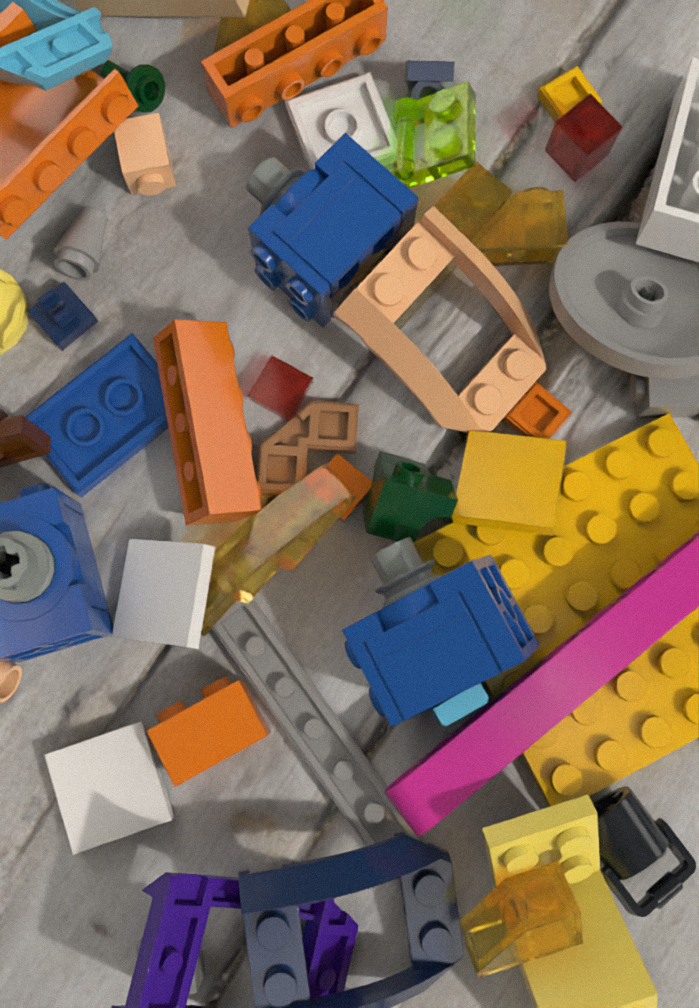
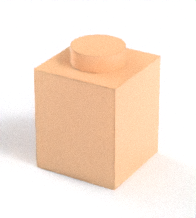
M153 113L125 119L116 128L114 133L122 174L131 195L142 194L152 196L162 193L166 188L176 187L168 140L160 114Z

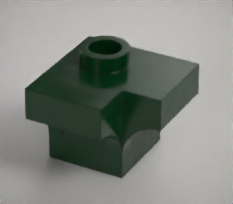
M380 451L374 465L370 493L363 510L366 533L397 542L411 537L413 543H415L420 529L428 521L438 517L451 518L458 502L452 481L429 474L424 463Z

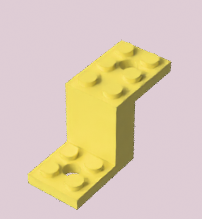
M587 794L482 828L497 910L533 1007L657 1008L658 993L600 870L598 815L589 795Z

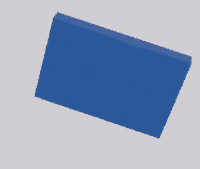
M133 333L25 416L51 436V453L45 456L81 498L168 429L157 362Z

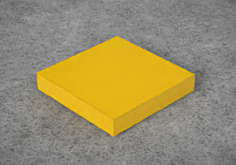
M469 430L456 492L458 502L452 514L453 523L553 536L567 441Z

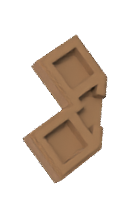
M310 401L286 425L265 439L259 445L257 481L260 484L261 495L305 498L308 451L356 454L359 404Z

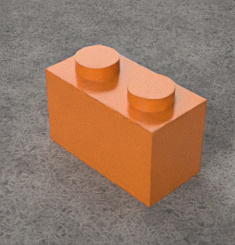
M225 676L201 689L205 699L186 708L182 700L155 715L159 724L148 729L147 733L174 787L271 733L244 680L231 683L229 677Z

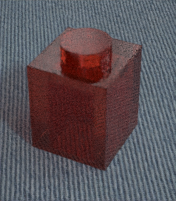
M590 93L555 122L545 151L576 182L609 155L623 127Z

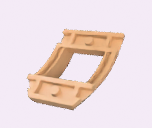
M434 206L421 217L416 225L357 288L355 287L333 313L339 321L345 322L364 340L362 343L401 380L434 419L433 423L439 428L462 431L465 434H468L469 430L491 432L547 369L535 324L517 295L490 261ZM450 261L479 289L512 333L458 394L419 348L394 324Z

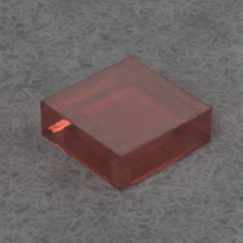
M271 355L250 390L248 398L270 412L290 421L314 383L313 377Z

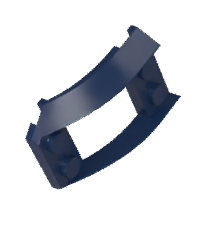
M404 832L394 833L392 838L352 851L283 864L280 869L250 873L249 870L238 873L241 915H243L255 1008H391L426 991L464 957L450 854L447 850L431 843L425 844L409 837ZM399 878L411 967L364 986L310 998L298 905L345 896Z

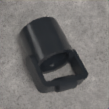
M620 787L593 803L598 815L600 861L604 865L600 870L608 887L625 910L631 915L646 917L654 909L663 908L683 889L682 884L696 870V862L663 819L658 818L654 820L630 787ZM668 847L680 864L671 872H666L645 892L646 895L636 903L620 880L628 879L645 870Z

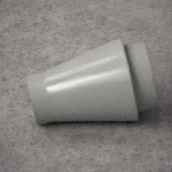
M83 206L75 221L54 248L53 253L56 257L54 266L62 274L72 279L86 281L91 278L92 273L99 271L104 230L108 221L107 216L102 211L91 206Z

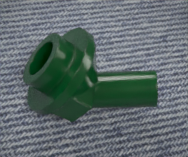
M110 60L105 62L100 76L105 79L114 69L119 71L138 104L135 110L149 113L159 107L165 95V81L163 75L156 67L149 64H140L129 72Z

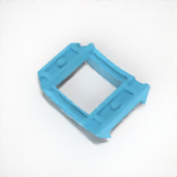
M0 0L1 12L14 2L25 10L37 29V32L0 48L1 81L36 86L47 91L104 63L111 54L113 44L108 31L103 32L100 23L101 12L96 7L81 12L57 0Z

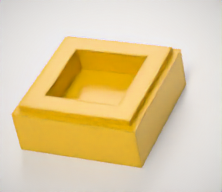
M578 66L540 87L537 98L561 132L598 111L603 102Z

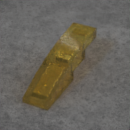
M320 466L281 493L240 526L215 550L201 636L207 635L236 600L249 604L280 567L292 571L356 499L328 467Z

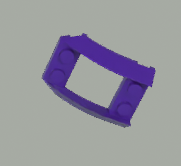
M165 872L141 890L153 898L126 1003L122 1006H112V1008H217L186 1004L210 907L241 909L239 878ZM334 898L298 905L300 918L307 919L302 939L310 998L344 991L358 924L347 912L337 906Z

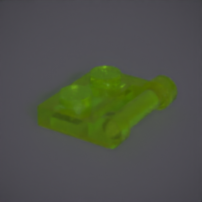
M469 81L442 89L437 93L418 100L405 97L395 102L393 121L397 125L396 161L392 163L390 172L406 187L413 188L475 167L476 93ZM425 123L424 158L414 161L415 126Z

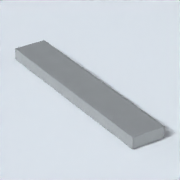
M247 591L208 619L209 625L364 845L369 846L394 837V833L404 832L405 835L424 842V837L422 835L417 836L386 797L384 791L387 785Z

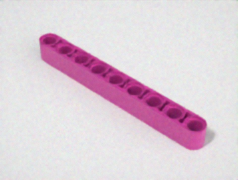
M699 531L386 788L384 794L417 836L424 834L438 824L699 606Z

